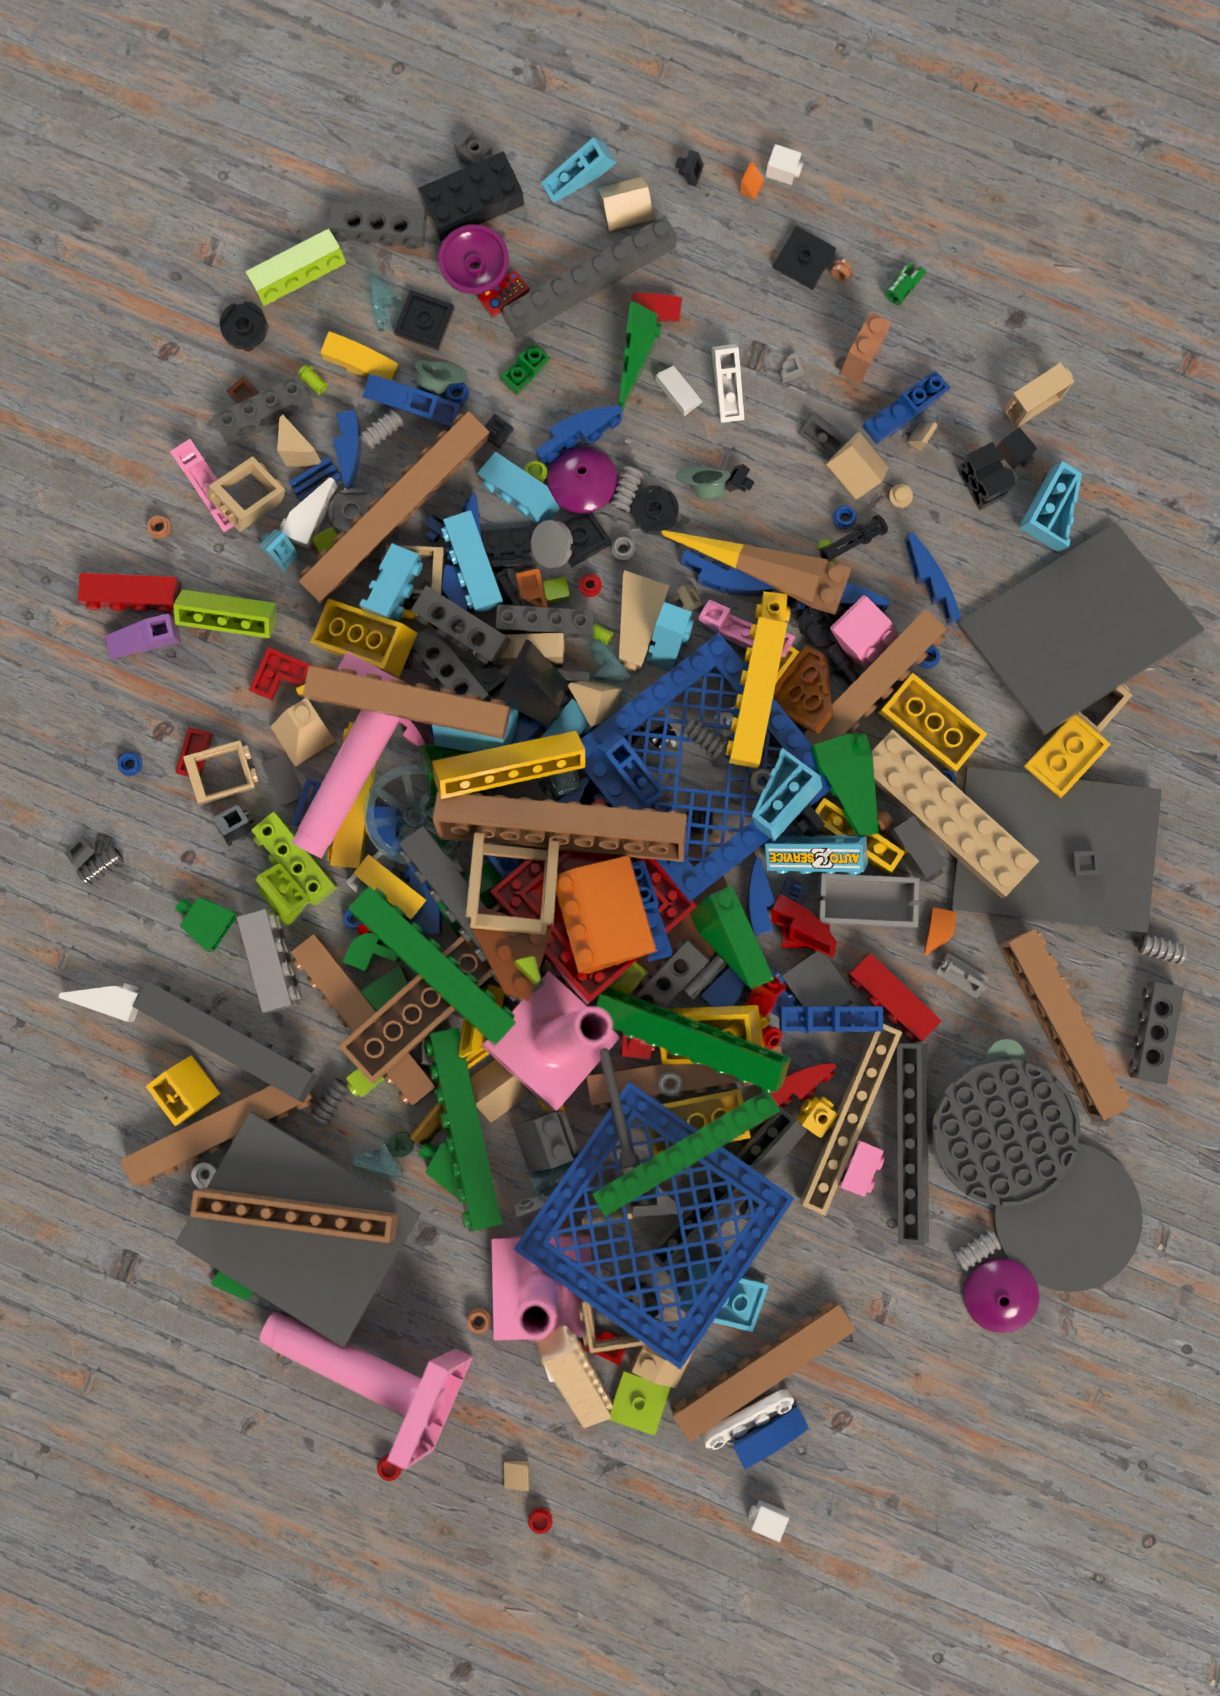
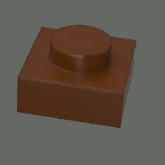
M242 376L226 390L228 395L237 404L260 394L245 376Z

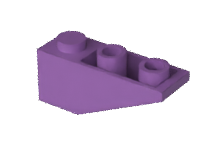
M169 613L144 619L105 636L111 660L181 643L175 619Z

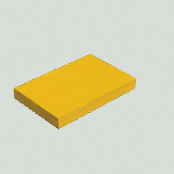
M1076 714L1058 728L1024 765V768L1061 799L1111 744Z

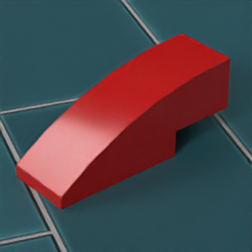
M780 894L772 908L771 922L789 929V939L834 958L837 941L831 932L809 910Z

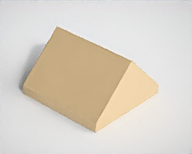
M642 177L597 188L609 233L654 222L649 187Z
M284 415L279 417L277 451L285 465L291 467H313L318 465L321 460L316 450Z
M857 432L825 464L854 500H857L880 484L889 468L860 432Z
M594 679L589 682H572L568 685L591 727L599 726L618 711L623 688Z
M496 1059L470 1077L476 1107L490 1123L530 1095L527 1088Z

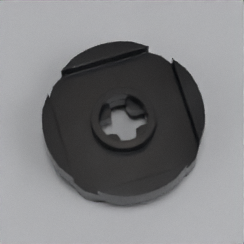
M243 301V303L237 305L235 303L230 304L220 316L222 336L230 346L236 349L252 351L262 343L267 335L268 322L263 311L254 303ZM248 321L249 327L246 330H240L238 324Z
M657 485L641 489L631 506L634 523L646 534H661L663 530L668 531L676 523L679 512V505L675 495L671 491H667ZM655 504L657 508L661 507L662 510L659 511L658 515L649 513L651 505Z
M807 605L805 610L800 612L798 618V627L801 635L804 634L810 645L820 648L828 647L838 642L830 627L844 614L843 607L839 605L835 615ZM822 617L827 622V626L824 629H821V625L817 623Z

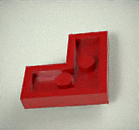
M268 647L249 691L273 701L282 680L299 687L305 685L308 668L312 665Z

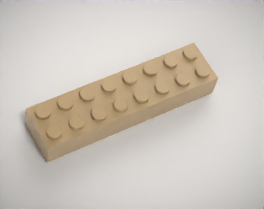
M893 729L874 748L872 755L875 785L910 817L915 816L923 829L1001 899L1005 898L1039 862L1035 856Z

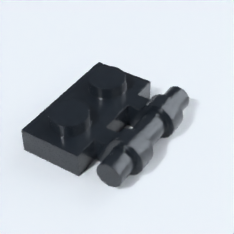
M529 527L482 531L486 555L494 556V560L489 561L492 570L501 572L502 569L516 568V570H524L523 567H533L532 557L523 558L522 553L532 552ZM515 554V559L501 560V555Z

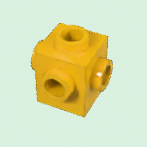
M763 592L760 604L756 605L755 618L761 617L789 622L790 607H786L787 594Z
M812 1095L810 1099H806L800 1108L801 1111L796 1119L802 1126L822 1138L825 1132L834 1126L838 1113L833 1109L834 1104L826 1097L822 1096L819 1099Z

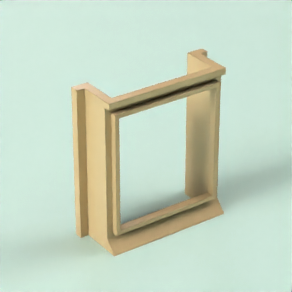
M474 833L466 917H471L470 928L545 935L547 925H553L559 841L549 840L548 849L540 850L483 844L484 833ZM483 855L545 861L540 920L478 914Z

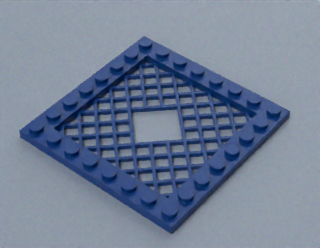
M720 633L707 641L581 739L585 748V768H582V770L613 808L626 806L633 810L646 809L609 766L596 747L616 732L624 738L628 736L630 746L632 735L645 737L644 749L633 748L636 753H643V763L645 766L647 754L660 755L659 768H647L649 771L659 772L658 783L663 790L674 791L673 803L659 802L658 798L651 805L655 806L654 810L657 812L658 806L670 807L672 811H675L676 808L689 810L684 862L655 860L689 903L770 839L756 828L754 821H751L743 828L744 816L752 817L753 815L751 812H745L746 799L757 801L760 799V796L746 795L747 784L750 783L751 779L748 778L749 767H745L744 778L731 776L732 764L729 763L726 793L678 787L683 741L694 742L693 739L689 740L688 737H683L684 735L682 734V729L688 723V720H685L686 709H700L699 722L703 720L704 710L717 711L716 724L703 722L704 727L715 728L716 737H718L719 729L731 730V725L719 724L720 713H734L736 718L739 714L738 708L721 707L722 695L736 697V705L737 695L743 694L744 685H740L742 671H747L748 667ZM715 668L720 674L709 672ZM702 677H704L702 688L691 687ZM707 677L721 678L719 690L706 689ZM724 680L734 692L723 691ZM685 691L684 703L672 702ZM688 692L702 693L701 705L687 704ZM705 693L719 695L718 707L704 706ZM773 698L766 730L765 746H763L764 760L758 767H763V769L775 768L776 764L767 763L768 751L780 752L783 748L819 774L823 788L805 806L807 808L830 792L832 786L825 775L821 776L817 768L811 748L813 745ZM666 706L665 718L653 717ZM670 706L683 708L682 720L668 718ZM647 721L646 733L634 731ZM651 721L664 722L663 734L649 733ZM668 723L681 724L680 736L666 735ZM732 732L731 741H733L735 732ZM770 735L780 748L769 747ZM649 737L662 739L661 751L647 750ZM666 739L679 741L678 753L665 752ZM664 756L678 757L676 770L663 768ZM662 773L676 774L674 787L661 785ZM762 777L761 780L758 779V784L765 786L767 780ZM730 781L744 782L743 794L729 793ZM677 791L691 793L690 805L676 804ZM695 793L708 795L707 807L693 806ZM712 795L725 797L724 809L710 808ZM729 797L742 799L741 811L728 810ZM693 810L706 812L705 824L691 823ZM710 812L723 814L722 826L709 825ZM727 814L740 815L739 828L726 827ZM691 827L704 828L703 841L690 840ZM708 829L721 830L720 843L707 842ZM725 831L738 832L724 843ZM689 844L703 845L701 858L688 857ZM706 846L719 847L705 858ZM689 861L700 863L693 867Z
M630 1082L627 1083L619 1095L631 1149L634 1150L633 1146L647 1144L650 1158L639 1160L640 1163L653 1158L651 1143L665 1141L666 1149H668L669 1141L676 1144L697 1131L695 1127ZM611 1107L513 1250L681 1370L795 1198L721 1146L698 1160L704 1165L703 1167L691 1168L690 1165L687 1170H682L675 1174L689 1173L691 1187L677 1190L675 1175L671 1177L672 1191L660 1193L659 1186L657 1185L655 1186L656 1194L640 1195L630 1201L674 1194L683 1239L682 1245L634 1253L626 1204L622 1206L624 1218L610 1220V1216L607 1215V1221L592 1223L590 1209L600 1207L598 1204L589 1206L587 1191L598 1190L608 1185L603 1182L601 1170L616 1168L617 1179L621 1177L620 1164H618L616 1149H621V1146H615L619 1141ZM635 1117L643 1122L630 1125ZM644 1126L646 1140L632 1142L630 1128ZM648 1126L663 1137L650 1139ZM611 1151H613L615 1164L602 1166ZM706 1170L709 1184L695 1186L692 1172ZM710 1170L726 1181L712 1183ZM598 1172L600 1185L587 1188ZM727 1185L729 1199L716 1201L713 1187ZM731 1185L746 1196L733 1198ZM709 1188L712 1202L698 1204L696 1190ZM692 1191L694 1205L680 1207L678 1193ZM584 1192L586 1206L572 1209ZM748 1199L750 1213L736 1216L734 1202ZM752 1199L759 1204L755 1211L753 1209ZM730 1203L733 1217L719 1219L716 1205ZM713 1206L715 1220L701 1222L699 1208ZM695 1209L698 1223L684 1225L681 1211ZM587 1210L589 1224L575 1227L573 1212ZM569 1214L571 1228L558 1230ZM749 1218L741 1232H739L737 1220ZM734 1221L736 1235L722 1237L720 1223ZM625 1222L627 1236L613 1238L611 1224ZM716 1224L718 1238L705 1240L702 1226ZM607 1225L610 1239L596 1241L593 1227ZM698 1227L701 1241L687 1243L685 1229ZM590 1228L592 1242L578 1245L576 1230ZM572 1231L574 1246L560 1248L558 1234ZM554 1235L556 1247L549 1243ZM735 1239L725 1254L723 1241ZM628 1240L630 1254L616 1256L614 1242ZM719 1242L722 1256L708 1258L705 1244ZM611 1243L613 1257L599 1260L596 1245ZM702 1245L704 1259L690 1262L688 1247ZM593 1246L595 1260L581 1263L579 1249ZM684 1248L687 1262L673 1265L670 1251ZM575 1249L577 1262L564 1254L563 1251ZM667 1251L669 1266L655 1268L653 1254ZM649 1255L651 1269L637 1271L635 1257ZM631 1258L634 1272L619 1274L617 1260ZM721 1260L711 1275L709 1262ZM614 1261L616 1275L602 1278L600 1263ZM705 1263L707 1277L694 1280L691 1266ZM596 1264L598 1277L585 1269L584 1266ZM687 1266L690 1281L676 1283L674 1269ZM670 1270L672 1284L658 1286L656 1272ZM652 1273L655 1287L640 1290L638 1275ZM635 1276L637 1290L623 1293L620 1279ZM617 1279L619 1292L607 1285L605 1281ZM707 1282L699 1295L696 1296L694 1284ZM691 1285L693 1299L679 1301L677 1287ZM673 1288L676 1302L661 1304L659 1290ZM655 1291L658 1305L644 1308L641 1294ZM638 1294L640 1307L628 1300L626 1296ZM693 1303L682 1319L680 1305ZM676 1306L679 1320L665 1323L662 1309ZM659 1309L661 1323L646 1312ZM678 1325L674 1332L667 1328L669 1326Z

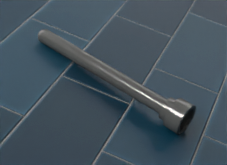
M602 1048L599 1054L622 1153H620L621 1158L618 1159L620 1169L640 1165L638 1154H635V1150L631 1149L608 1049Z

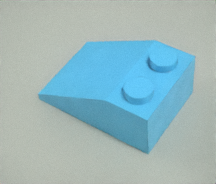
M705 1263L692 1265L694 1280L707 1277ZM709 1264L712 1275L717 1266ZM743 1275L712 1323L753 1332L769 1285ZM707 1282L694 1284L696 1296L699 1295ZM685 1285L680 1301L693 1299L691 1285ZM693 1303L680 1305V1308L687 1313Z

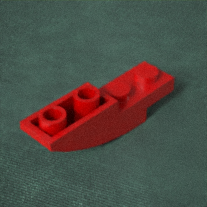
M828 1062L793 1071L786 1075L783 1086L776 1093L770 1092L778 1107L781 1106L782 1108L790 1103L792 1100L790 1096L792 1094L800 1100L803 1097L808 1099L817 1091L816 1085L821 1081L826 1083L834 1076L833 1070L837 1066L834 1063ZM770 1118L761 1123L764 1125Z

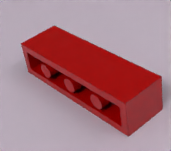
M80 573L78 602L84 605L86 609L99 611L101 607H107L109 610L117 612L124 611V608H131L133 611L141 613L148 612V609H155L159 613L168 614L174 610V602L181 592V582L172 576Z
M867 953L847 974L851 978L849 983L858 991L863 989L869 995L867 1000L873 1006L883 1007L886 1011L884 1016L892 1024L896 1025L898 1023L903 1027L902 1033L912 1042L914 1040L923 1042L942 1021L871 953Z

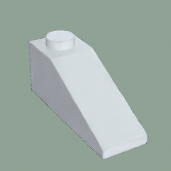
M735 344L711 347L720 421L723 423L744 420L739 347Z
M329 477L290 511L287 519H283L280 531L287 535L292 544L310 551L312 550L314 545L312 538L318 535L327 514L329 502L334 497L338 487L334 479Z
M124 983L123 986L63 992L59 994L58 998L127 1022H134L138 1009L132 1006L140 992H137L138 987Z

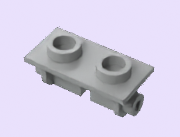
M949 953L946 954L935 973L976 999L988 987L987 982L989 978Z
M548 1189L541 1195L533 1198H525L514 1205L516 1216L521 1226L525 1224L529 1226L554 1189Z

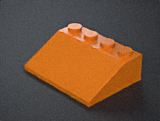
M630 856L595 863L557 874L556 893L579 973L589 974L657 952Z

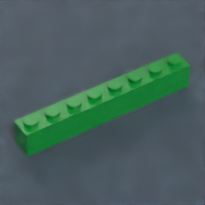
M369 886L348 907L349 911L491 1044L496 1046L515 1026L516 1022L513 1020L515 1015L505 1006L501 1009L495 1003L497 998L486 989L483 992L476 985L479 982L469 972L466 975L458 969L461 965L450 955L446 958L440 952L442 947L431 938L428 941L421 935L424 931L414 921L411 924L403 918L406 914L397 905L391 907L385 901L388 897L380 889L376 888L373 890Z
M611 987L599 994L596 1008L602 1009L609 1015L612 1029L623 1032L627 1037L639 1038L650 1046H659L666 1049L672 1055H681L689 1058L695 1064L707 1065L718 1073H727L736 1077L740 1082L757 1085L765 1092L776 1093L784 1084L791 1060L789 1056Z
M459 1027L430 1033L426 1037L427 1041H424V1049L426 1055L431 1057L432 1065H429L431 1079L436 1080L435 1099L437 1104H441L443 1113L440 1114V1122L442 1128L447 1130L448 1138L445 1139L447 1152L452 1153L454 1163H451V1172L453 1178L458 1180L459 1188H456L458 1202L463 1203L464 1213L461 1216L464 1228H468L469 1232L501 1225L503 1223L466 1058L458 1057L461 1040Z
M762 1091L594 1192L592 1195L604 1216H607L781 1110L770 1092Z

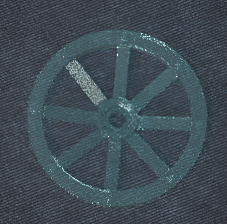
M419 764L399 766L382 775L372 786L364 806V823L372 843L389 859L409 866L413 865L411 863L406 864L397 850L399 849V843L406 838L410 829H413L415 832L421 826H424L427 830L437 834L434 823L427 820V818L433 817L434 808L425 809L426 804L431 798L428 789L419 803H415L410 774L424 776L423 766ZM402 776L407 807L382 789L388 782ZM377 796L402 815L374 819L373 811ZM411 813L418 816L416 821L410 818ZM403 823L404 826L391 847L382 839L376 828ZM448 840L449 842L441 850L447 856L460 841Z

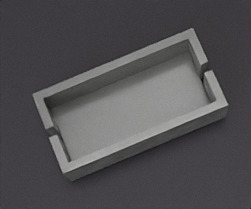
M821 873L818 875L817 897H822V900L817 902L816 917L823 924L916 928L918 927L919 905L909 906V902L919 900L920 878Z
M264 909L237 917L262 1013H273L300 1005L299 999H302L299 986L294 984L292 977L295 975V968L292 961L288 962L286 952H289V946L286 938L281 936L280 929L283 928L280 915H276L274 911Z

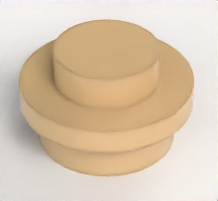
M904 484L894 486L889 493L891 504L897 508L907 507L913 499L912 490Z

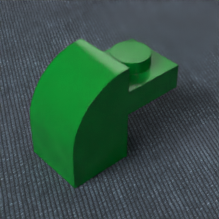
M366 933L353 940L343 962L369 972L376 954L395 962H399L400 958L385 944L383 946L380 945L381 940L373 933Z

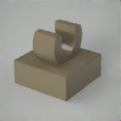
M694 585L681 586L676 589L678 595L672 598L673 602L681 599L683 602L681 608L688 611L698 610L704 606Z

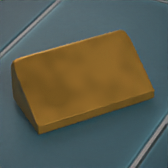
M436 1104L410 1135V1139L421 1145H424L425 1142L430 1144L442 1129L440 1114L443 1113L441 1104Z

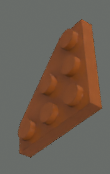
M806 645L775 685L773 698L791 720L818 735L833 716L828 663L823 653Z
M481 906L478 914L512 917ZM473 928L472 932L503 993L529 1002L534 984L514 965V962L534 956L539 971L552 929L547 928L545 935Z

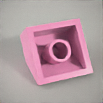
M865 595L830 627L847 658H851L853 662L865 669L899 637L891 620Z
M857 1139L838 1186L865 1197L866 1193H870L874 1187L875 1179H873L876 1169L880 1170L883 1165L885 1156H882L884 1151Z

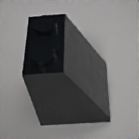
M526 639L497 700L505 701V705L550 726L553 718L558 720L564 709V704L569 694L565 693L569 683L535 645Z

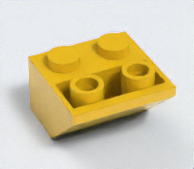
M193 1055L166 1070L146 1086L147 1090L175 1126L186 1122L221 1095V1092Z

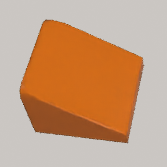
M753 162L749 163L739 188L740 194L751 199L756 198L764 182L761 173Z

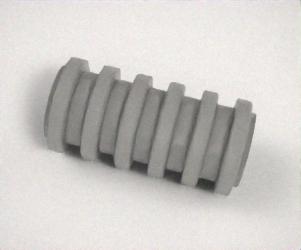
M390 409L388 414H383L382 419L379 417L377 419L378 422L371 423L372 426H367L365 432H360L361 439L369 449L373 450L375 448L374 445L381 444L380 441H385L387 435L391 436L393 431H398L399 426H404L403 420L395 410Z
M631 466L623 468L622 471L624 473L620 475L621 480L618 481L619 487H616V494L612 497L614 501L610 503L613 509L622 513L630 512L631 508L629 506L632 505V499L636 496L634 492L638 491L637 485L641 482L639 479L643 477V473L640 470Z
M1147 933L1140 938L1138 944L1139 954L1144 955L1146 953L1149 957L1153 955L1154 958H1161L1163 961L1168 959V962H1175L1177 965H1181L1187 956V946L1185 944L1172 943L1168 939L1165 941L1161 937L1157 939V936L1154 935L1150 937Z
M985 1231L986 1234L979 1235L980 1238L978 1240L974 1238L973 1243L970 1244L968 1242L966 1244L967 1247L964 1248L962 1246L960 1247L961 1251L953 1252L956 1261L963 1270H969L968 1267L970 1265L974 1267L975 1262L980 1263L982 1261L981 1258L984 1257L986 1259L988 1257L987 1254H994L995 1249H1001V1244L992 1231Z

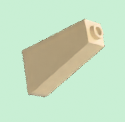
M625 570L622 584L619 663L623 664L622 667L624 669L635 672L636 669L642 670L652 641L654 628L663 603L668 596L670 586Z
M564 633L505 635L511 641L495 664L513 665L527 639L535 645L553 667H564ZM478 635V642H475L476 646L484 642V635ZM473 650V657H475V655H476V653H477V652H475L474 650ZM477 659L478 664H485L484 662Z

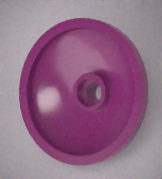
M482 225L462 226L451 232L440 247L438 260L441 274L451 287L466 294L488 292L501 283L508 271L509 253L502 237L488 227ZM474 264L479 265L477 269L471 268Z
M575 447L562 452L553 460L547 473V487L556 503L565 510L574 513H590L601 509L610 502L618 484L617 471L611 459L603 452L590 447ZM580 470L586 471L585 474H579L578 472Z
M995 1258L984 1261L972 1270L964 1285L963 1297L969 1315L978 1325L992 1332L1009 1333L1019 1330L1031 1321L1039 1305V1289L1034 1277L1027 1268L1010 1259ZM1002 1297L1008 1298L1005 1304H1001L999 1301Z

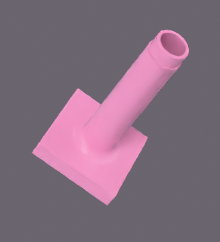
M346 652L338 667L340 672H342V668L357 671L358 676L366 677L367 673L382 676V681L391 682L392 678L398 679L349 652ZM364 710L360 711L298 827L299 830L292 840L293 844L319 858L323 857L401 718Z
M547 971L541 976L544 985L531 995L529 1002L522 1001L520 1004L517 1003L511 1010L515 1015L513 1019L516 1022L515 1026L496 1046L486 1039L482 1047L552 1112H555L601 1060L600 1050L602 1048L610 1050L620 1037L612 1030L611 1018L605 1011L600 1008L587 1007L550 971Z
M591 1233L576 1234L578 1245L591 1243ZM558 1234L560 1248L574 1246L573 1234ZM523 1235L493 1236L494 1340H538L547 1336L552 1330L563 1326L567 1327L570 1334L575 1333L577 1338H583V1331L586 1330L585 1320L581 1321L579 1315V1305H582L583 1299L513 1250ZM554 1235L549 1243L556 1247ZM591 1247L580 1248L581 1263L592 1261ZM575 1249L563 1251L564 1254L577 1262ZM592 1265L584 1266L585 1269L592 1273Z
M275 1310L269 1316L260 1335V1342L271 1347L277 1353L404 1417L405 1420L387 1461L405 1470L434 1451L473 1359V1356L455 1348L429 1361L423 1377L420 1378L349 1343L343 1348L295 1317L288 1316L278 1310Z

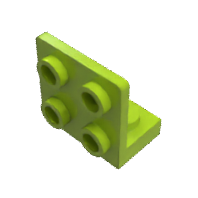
M280 863L259 874L255 879L260 885L258 892L277 915H280V918L287 926L293 923L310 902V898L306 895L305 891L300 888Z

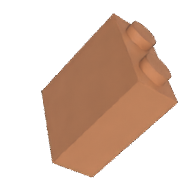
M870 312L848 352L840 373L841 375L860 385L862 384L885 341L892 322Z

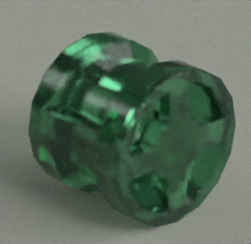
M401 1131L390 1138L388 1147L391 1154L396 1157H405L412 1152L415 1141L410 1139V1133Z

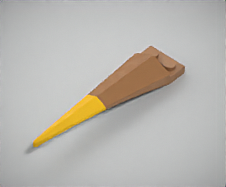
M661 531L663 536L742 571L814 609L835 615L851 574L850 567L828 562V559L671 531Z

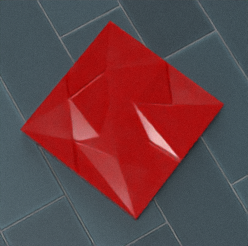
M600 797L590 805L603 804L607 806ZM559 850L557 874L624 856ZM630 857L632 863L642 860L645 862L659 902L658 910L667 934L692 912L697 905L693 900L689 903L655 859ZM527 859L490 891L489 895L507 915L540 920L545 861ZM555 892L553 925H547V928L552 929L544 957L588 1005L640 957L589 974L579 973L557 893Z

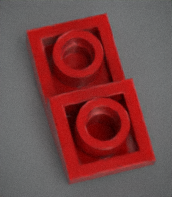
M632 293L631 302H636L658 314V322H680L682 297L654 293Z

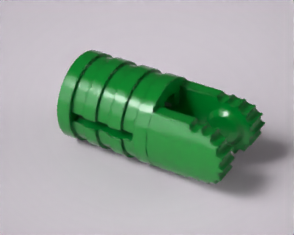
M908 262L884 291L886 298L895 305H901L911 290L923 278L927 270L923 267H918L911 275L914 270V263Z

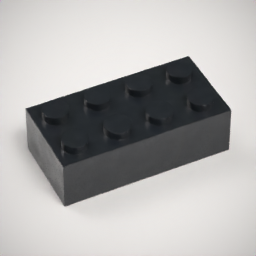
M504 151L418 188L422 205L439 241L445 240L451 232L462 226L480 225L524 205L523 191Z

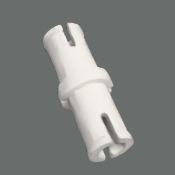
M716 955L682 990L694 1000L703 989L714 983L713 980L727 967V964Z

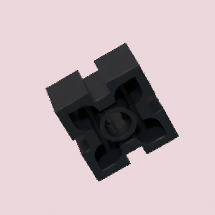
M993 442L967 454L963 460L964 463L957 469L965 485H968L970 488L971 496L979 511L1005 498L1008 491L1016 484L1014 473L1010 468H1004L1001 462L1003 461V454L998 447H995Z

